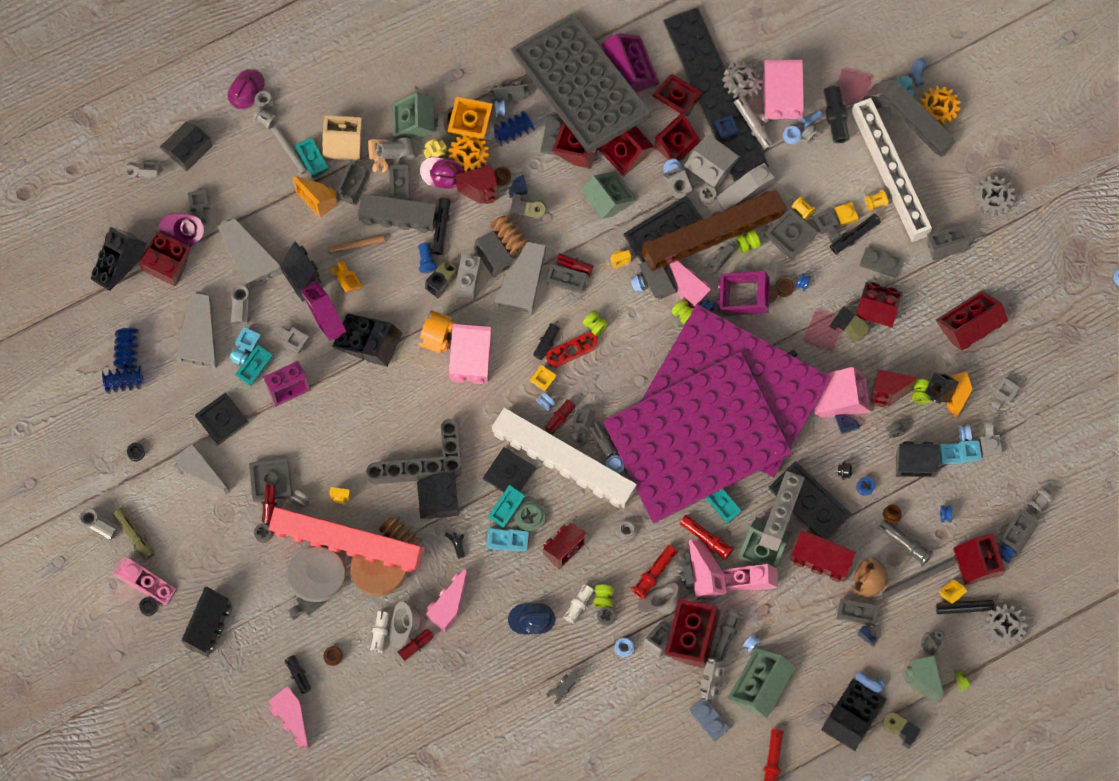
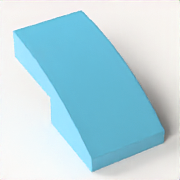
M961 441L958 444L939 445L940 465L967 463L982 459L979 441Z
M489 528L487 530L486 549L527 551L529 532Z

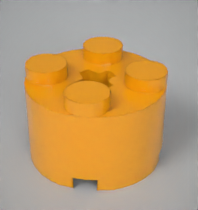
M431 310L429 313L432 316L431 318L427 317L420 335V338H423V343L419 342V347L441 354L443 351H448L450 346L448 338L450 333H452L453 324L457 323L453 321V317Z

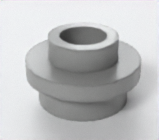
M260 91L255 96L256 106H263L265 109L271 107L273 104L272 94L267 91ZM267 99V102L262 103L261 100Z
M623 521L617 527V534L623 540H631L636 535V526L630 521ZM625 528L630 529V533L625 534L623 530Z

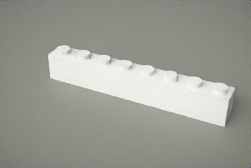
M869 98L854 104L852 114L911 241L915 242L927 237L932 227L872 99Z
M503 408L492 426V432L498 439H505L511 442L510 445L515 449H523L532 459L536 460L538 458L542 460L546 467L559 470V473L567 479L573 478L579 486L590 488L600 498L604 496L617 508L621 506L625 509L636 491L637 484L506 408Z

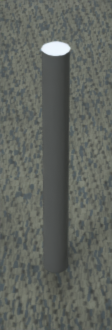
M949 559L882 591V595L886 599L955 566L954 561Z

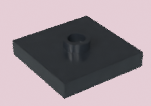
M226 392L195 414L196 419L217 446L248 424L247 419Z
M503 447L483 476V480L503 493L509 485H512L521 492L536 470V466Z

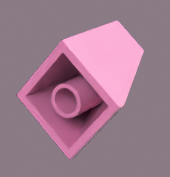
M765 60L763 78L765 119L802 118V60Z
M453 324L449 377L451 380L457 383L472 381L474 384L488 382L492 346L491 327Z
M854 367L826 373L831 379L813 409L816 415L821 418H828L839 414L853 415L871 412L866 375Z

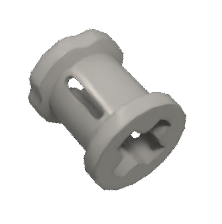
M260 106L256 110L253 120L261 122L270 130L275 125L278 116L276 114L272 115L263 106Z
M1041 488L1032 500L1026 502L1030 510L1036 514H1040L1041 509L1052 501V497Z

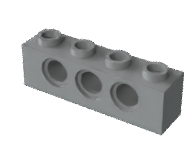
M786 471L759 545L778 551L805 477Z

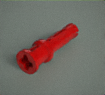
M687 514L680 521L679 525L707 544L709 550L719 554L723 561L733 552L735 548L733 545L729 546L721 540L720 536H714Z
M667 545L647 572L642 573L641 579L636 586L631 587L635 595L641 599L647 597V592L652 586L656 585L658 576L678 553L674 547Z
M771 729L767 765L763 768V772H765L764 781H778V775L781 774L779 760L783 730L779 729L778 736L776 737L777 729Z

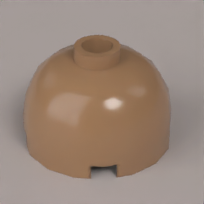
M869 556L867 557L869 561H863L853 577V580H857L855 586L851 585L852 591L865 597H873L884 591L888 586V575L885 566L880 561Z

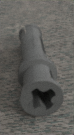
M885 519L877 528L907 550V555H912L920 562L921 566H924L933 554L932 551H927L922 547L919 541L911 540Z
M727 610L726 612L728 615L724 625L720 627L722 632L712 656L716 661L724 660L731 639L738 632L736 629L740 619H743V615L736 611Z

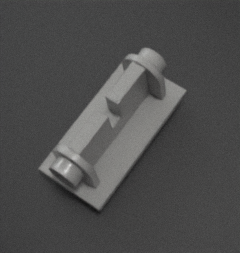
M709 657L708 661H706L704 675L709 676V679H702L699 691L701 697H704L705 700L718 699L721 692L722 678L725 674V660L716 661L715 658Z

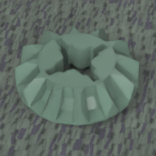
M524 502L515 512V522L522 530L527 532L536 531L544 524L545 511L536 502ZM527 510H529L531 515H536L533 517L532 524L529 519H524L527 517Z

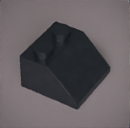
M185 122L160 148L184 170L188 171L213 145L210 137L198 126Z
M454 472L435 474L417 481L420 520L459 516Z

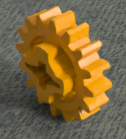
M936 86L934 91L932 88H929L928 93L924 92L923 98L920 100V104L937 122H940L941 126L944 125L945 121L951 124V118L955 120L960 111V101H956L958 95H952V89L946 91V86L942 90ZM952 105V110L949 113V107Z
M463 135V139L456 137L457 143H451L452 148L449 149V154H451L449 160L459 163L465 172L479 169L481 165H487L486 160L489 159V148L485 147V140L480 142V138H467V136Z

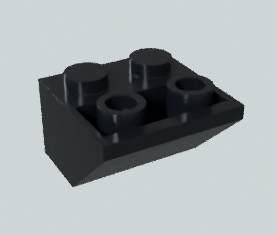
M905 441L899 444L896 452V477H935L938 465L939 444H934L933 442L914 444L912 441Z

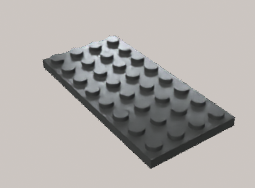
M573 13L510 49L511 54L587 153L592 152L652 117L651 111Z

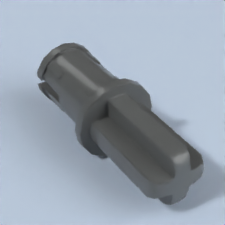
M599 422L592 424L590 429L597 439L596 444L600 446L606 459L616 455L617 451L610 441V436L605 434Z

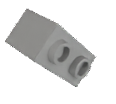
M462 254L454 289L455 297L474 300L481 269V257Z

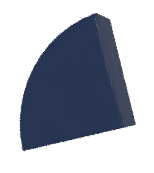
M524 175L517 177L509 188L510 198H513L515 192L523 195L528 194Z
M843 414L835 415L841 435L860 429V425L855 419Z
M862 626L857 635L871 646H874L877 642L876 636H872L870 630L866 626Z

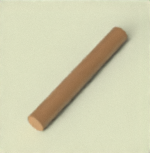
M384 235L329 246V253L332 254L384 243Z

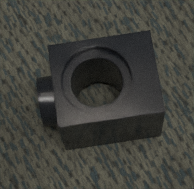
M934 372L925 393L935 403H950L959 382L946 373Z

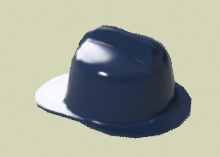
M521 604L511 610L508 616V623L510 628L518 634H542L552 629L555 623V615L553 610L546 604Z

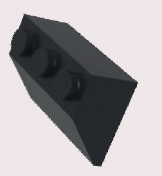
M204 587L181 640L187 649L207 657L210 652H214L217 645L215 640L218 634H222L225 626L223 623L226 616L229 617L233 606H231L229 598L209 587Z

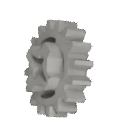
M737 61L734 65L730 64L724 72L725 76L722 81L726 82L724 88H729L728 94L734 93L733 98L744 96V98L746 97L747 100H750L751 97L755 98L762 89L763 81L759 80L762 75L756 73L757 68H751L752 64L746 66L745 61H743L740 65Z
M988 176L987 181L982 179L980 185L977 184L975 188L977 191L973 195L977 197L974 203H979L978 210L983 208L984 214L990 212L991 217H993L994 213H997L998 216H1001L1002 211L1007 213L1009 208L1013 206L1012 201L1015 200V196L1012 195L1015 190L1009 189L1011 183L1005 184V178H1002L1000 181L998 176H995L994 180L990 176ZM983 191H984V194H985V198H984V199H983V197H982V192H983ZM1005 193L1007 197L1006 202L1004 201L1005 198L1003 197Z
M1006 604L1003 605L1002 609L996 606L995 612L990 610L989 615L991 617L986 616L985 621L988 623L984 625V628L989 630L985 635L992 636L991 643L996 640L998 647L1001 643H1004V647L1007 648L1009 643L1014 647L1016 641L1021 642L1023 640L1021 636H1025L1027 633L1023 629L1027 628L1028 624L1023 623L1026 619L1025 616H1019L1021 610L1015 612L1014 606L1007 609ZM998 615H1001L999 621L993 622V620L995 619V617H997ZM1004 621L1006 623V626H1010L1007 632L1005 626H1002ZM1018 631L1014 637L1010 638L1011 632Z

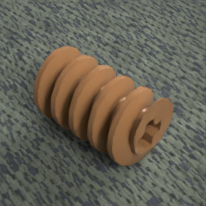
M512 215L500 216L491 222L490 227L494 228L495 234H498V238L502 240V244L506 246L510 256H516L521 253L529 240H522L525 234H518L521 229L520 227L513 228L516 225V221L509 222L512 219Z
M400 516L387 519L379 528V531L384 532L383 535L417 545L421 541V538L414 540L415 532L410 535L408 534L411 528L404 529V521L400 524L398 523Z

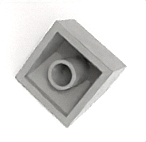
M709 135L693 151L684 166L711 186L720 187L740 156Z

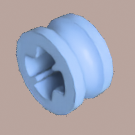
M495 100L496 117L499 115L505 117L504 100L501 102Z
M544 392L541 393V398L538 397L536 399L538 404L547 411L550 410L551 405H555L553 399Z
M966 424L964 427L959 425L960 441H971L972 434L969 424Z
M753 633L745 641L743 647H747L748 652H752L762 639L756 638V634Z

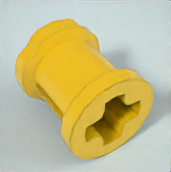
M883 189L871 196H864L869 211H873L874 208L882 205H888V199Z
M804 196L799 197L791 206L793 210L796 209L803 216L805 221L816 211L815 207H811L805 201Z

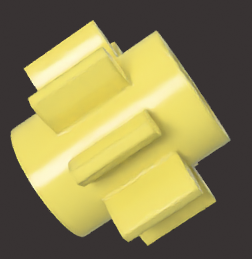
M432 139L425 144L424 155L427 159L430 157L445 158L447 147L443 140L438 142L437 139Z

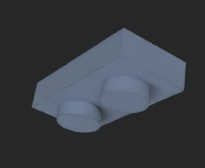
M705 698L689 710L714 742L730 730L728 725Z

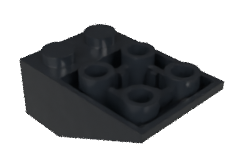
M110 227L105 236L102 250L98 254L97 263L92 270L91 280L111 291L141 260L147 243L129 232Z
M295 241L280 267L282 273L303 302L305 299L300 290L316 281L319 284L322 282L319 278L320 275L313 260H309L304 246H299Z
M347 313L343 321L346 332L335 339L332 347L373 364L388 367L403 333L390 322Z
M852 679L828 716L821 731L855 751L887 699L857 680Z

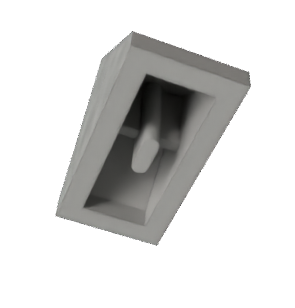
M660 622L645 638L643 647L660 658L666 649L671 629Z

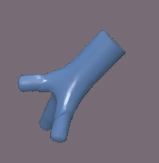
M820 110L807 117L798 118L799 122H805L801 133L814 121L823 116Z

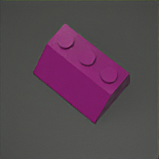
M616 33L601 44L606 56L635 92L660 84L639 35Z

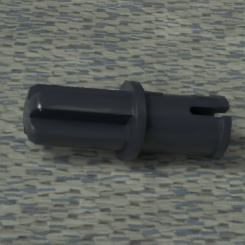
M550 323L543 337H540V342L533 353L536 359L543 360L549 348L554 345L553 341L560 331L557 325Z
M295 655L288 657L284 662L291 673V679L295 680L302 694L309 692L311 686L305 676V670L301 668Z

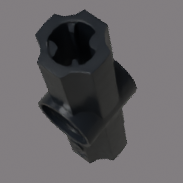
M829 86L823 91L827 107L826 119L827 123L830 124L833 143L840 144L849 141L847 111L842 102L840 87Z

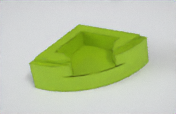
M962 671L954 673V676L962 692L969 688L970 682L967 677L964 678Z

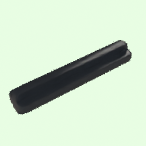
M992 599L954 602L953 604L950 602L936 604L937 614L994 610V601Z

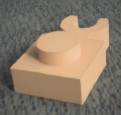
M371 139L368 141L369 159L375 160L372 166L373 172L379 170V165L382 167L383 173L388 171V164L385 161L387 159H380L376 155L377 143L388 140Z

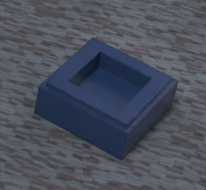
M732 115L714 121L721 139L739 133Z

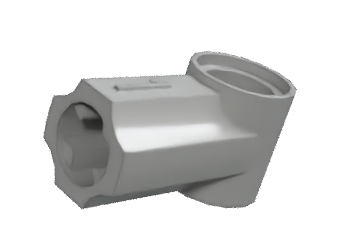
M410 138L377 143L376 155L380 159L398 158L400 162H406L415 157Z
M237 285L232 290L231 324H248L250 294L243 285ZM243 292L246 296L243 299L236 298L237 294Z
M85 509L80 514L81 523L86 529L94 531L109 541L117 534L119 526L97 514L93 509ZM93 515L95 517L93 522H85L87 516Z

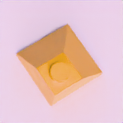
M456 97L448 132L485 139L493 116V105L491 103Z
M297 176L292 178L296 193L320 218L337 204V194L331 187L327 188L322 183Z

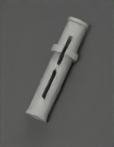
M744 96L733 102L753 131L752 135L757 137L763 149L772 145L773 141L766 133L765 126L761 125Z

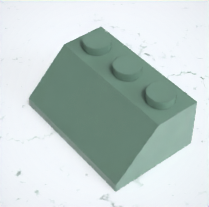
M755 648L727 699L755 715L768 718L796 667L781 655Z

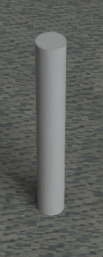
M277 126L274 127L271 131L300 173H306L307 168L279 128Z

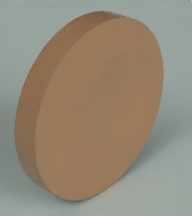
M359 554L358 557L352 558L350 566L352 579L355 585L368 595H388L397 590L406 578L407 571L401 570L402 566L396 564L394 567L385 566L381 560H376V562L364 560L365 556Z

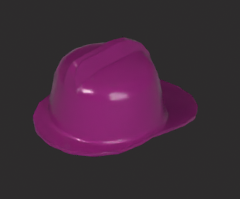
M245 70L235 78L228 91V100L233 107L247 109L253 105L255 96L263 90L265 85L262 74L256 70Z
M438 157L426 159L420 168L421 177L427 184L444 189L456 188L455 175L464 173L461 165L456 161Z
M174 213L163 217L159 224V232L183 244H195L203 237L204 225L194 215Z

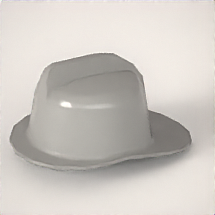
M670 583L647 593V597L641 599L638 603L639 611L650 613L657 610L664 615L672 613L677 608L678 600L681 599L678 594V585Z
M399 602L395 606L389 626L388 640L394 648L402 647L406 643L409 634L416 632L420 626V610L411 608L406 602Z

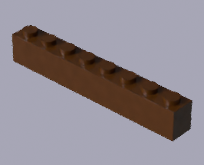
M777 190L766 191L759 197L745 200L740 205H732L723 212H715L706 219H698L694 224L681 226L677 231L667 232L658 239L646 241L643 244L641 254L652 272L777 220L786 212L787 207Z

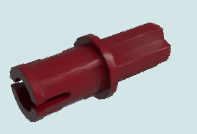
M561 253L558 254L556 259L557 264L586 273L588 276L591 275L594 267L592 264L579 260L578 257L575 259Z
M566 399L559 410L554 411V416L544 429L549 434H554L559 426L567 421L566 418L576 408L575 404Z
M269 483L265 486L264 501L261 502L263 505L261 521L264 523L271 522L274 507L277 506L275 502V484Z
M426 629L413 640L411 638V642L397 651V653L406 661L418 650L420 652V649L431 641L434 635L429 629Z

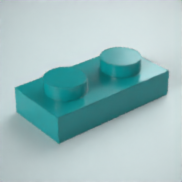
M312 137L295 145L312 178L329 170Z
M257 345L236 372L235 377L252 387L273 359V355Z
M509 485L488 517L505 528L526 495L512 485Z
M724 489L705 498L726 524H729L742 513Z

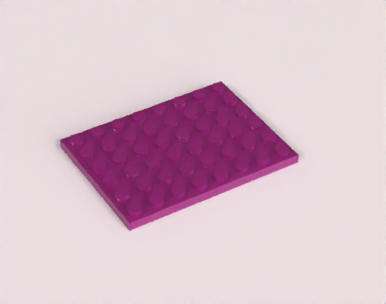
M697 304L641 401L741 351L791 450L831 377ZM785 459L761 470V472L775 478Z
M741 351L603 420L632 482L637 484L636 490L653 524L793 455Z

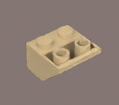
M324 115L323 159H352L360 161L363 135L361 117Z

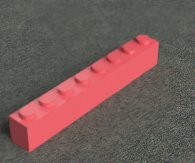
M274 507L269 530L274 531L275 536L285 538L286 535L292 536L294 541L302 543L304 540L311 541L310 545L320 548L322 545L329 546L328 550L340 552V550L347 551L346 555L358 557L359 554L365 556L364 560L371 562L381 560L383 565L394 567L396 564L402 566L401 570L413 572V569H420L425 547L278 507Z

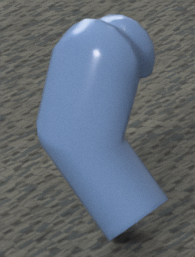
M924 59L915 60L910 71L917 87L925 83L921 75L922 70L927 67V62Z
M859 671L855 677L857 681L876 693L881 692L885 687L882 679L875 681L862 671Z

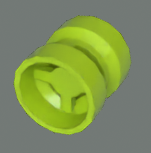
M754 230L749 231L745 236L739 235L736 237L737 245L742 254L749 252L752 248L757 249L761 247L760 240Z
M682 299L673 307L671 313L676 317L679 316L681 322L685 325L694 308L688 307V302Z
M596 310L588 314L582 322L586 328L592 330L595 336L602 334L609 325L605 319L600 317Z
M923 379L915 381L912 401L921 404L931 402V397L925 393L930 381Z
M596 585L595 593L597 597L594 598L593 606L612 608L613 600L611 598L614 595L615 588L609 585Z

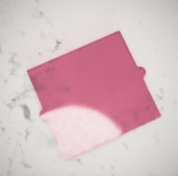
M841 69L837 87H840L842 102H846L849 105L864 101L863 98L867 93L871 77L859 74L857 71L851 72Z
M815 311L803 341L815 345L816 348L820 347L833 352L842 329L837 327L834 330L829 327L834 320L831 314L826 315Z

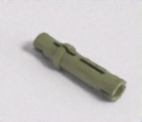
M123 507L115 510L112 515L131 539L133 547L139 550L145 560L152 558L155 555V551L147 543L146 536L139 532Z

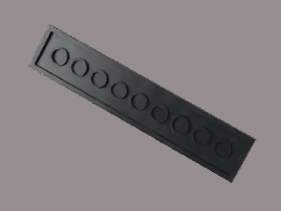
M698 7L664 19L665 28L691 86L702 92L698 102L714 138L740 156L730 170L733 181L739 180L746 173L763 163L769 168L756 136L752 135L753 131L737 106L733 103L739 99L738 96L733 98L734 93L728 94L729 88H724L726 82L722 81L725 76L724 72L726 69ZM732 115L739 133L721 139L714 121Z

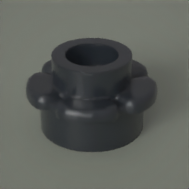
M843 461L842 465L838 466V476H841L842 480H845V478L850 479L852 464Z

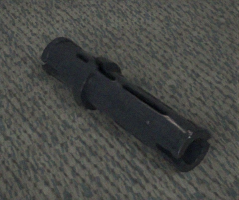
M447 198L439 199L438 213L435 214L436 227L431 253L435 255H443L447 222L450 221L449 209L451 200Z
M873 213L848 233H843L840 239L830 245L831 251L838 255L848 246H853L856 240L881 223L880 218Z

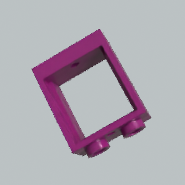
M766 271L721 274V280L718 281L720 298L717 300V306L724 316L769 313L770 277ZM758 283L757 305L729 306L730 284Z
M317 281L300 290L318 327L329 341L339 338L346 332L328 294Z
M299 361L263 376L267 390L276 407L310 391L307 378Z

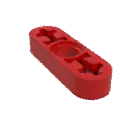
M585 333L549 350L546 355L547 364L550 367L557 368L594 351L598 345L597 336L593 333ZM589 338L590 341L594 340L592 342V346H590L589 344H585L586 339ZM578 342H581V345H583L582 351ZM569 346H575L578 349L574 355L568 354L566 350ZM561 350H563L564 355L566 357L565 359L562 355L558 357L557 362H555V360H551L553 354L555 356L561 355Z

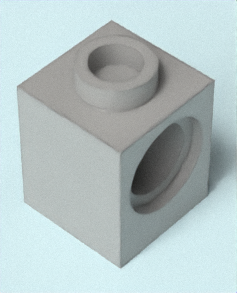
M680 167L662 175L670 195L675 198H683L688 195V192L693 190L685 170ZM681 180V185L675 188L676 182Z

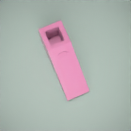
M681 260L668 265L680 299H685L691 308H695L697 304L701 306L710 296L711 289L709 284L704 280L700 281L692 269H686L682 265Z
M689 540L696 597L711 599L726 594L724 574L707 545L703 541Z
M122 557L112 573L123 582L164 605H167L176 588L130 558Z
M769 564L722 570L726 590L778 588L777 568Z
M465 569L461 573L457 572L452 578L453 583L449 587H444L439 594L440 598L436 602H431L426 609L428 611L426 613L427 618L444 632L458 618L467 579V571Z
M286 687L268 701L271 705L269 710L275 717L280 716L283 720L281 725L288 733L292 731L296 736L293 738L300 748L304 746L308 750L309 745L301 704L291 690Z

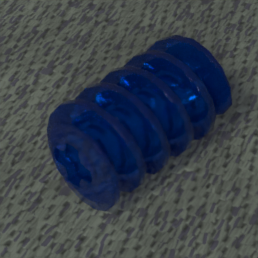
M524 111L520 112V116L515 114L514 120L509 117L507 118V123L500 121V126L497 123L493 126V133L500 147H502L503 140L509 144V137L515 141V134H518L521 138L523 137L522 131L527 135L529 134V128L535 131L530 117Z
M122 328L115 331L116 338L114 343L116 345L114 346L115 353L113 355L115 359L113 365L123 370L137 368L132 363L138 362V359L132 356L138 355V351L133 350L138 348V344L133 343V341L139 340V337L134 336V334L139 333L138 329Z
M139 365L138 371L131 366L130 372L124 367L123 373H120L119 369L116 368L115 374L112 373L111 369H108V374L105 375L102 370L103 386L107 394L111 393V389L117 393L119 387L125 392L127 386L130 391H133L134 385L140 390L144 383L141 365Z

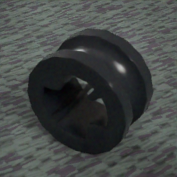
M132 443L128 446L127 455L129 459L135 462L143 459L145 452L141 444ZM134 448H138L141 453H138V456H134L131 450L134 451Z
M151 597L143 598L139 604V609L145 616H152L158 608L156 601ZM148 602H152L151 605L153 609L145 611V607L143 605L145 603L148 604Z

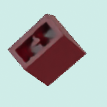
M157 231L142 256L139 265L142 271L176 286L184 272L191 247Z
M866 282L856 316L864 320L893 327L903 292L893 287L886 288L880 286L876 282Z
M993 533L973 538L953 547L964 585L1002 576L1005 571Z

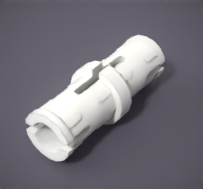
M583 584L576 598L572 599V604L563 618L574 624L578 615L586 608V603L594 590Z
M377 611L375 628L372 629L373 639L370 648L373 652L378 650L381 653L383 651L384 638L388 633L386 630L387 622L390 615L387 612L382 614V611Z

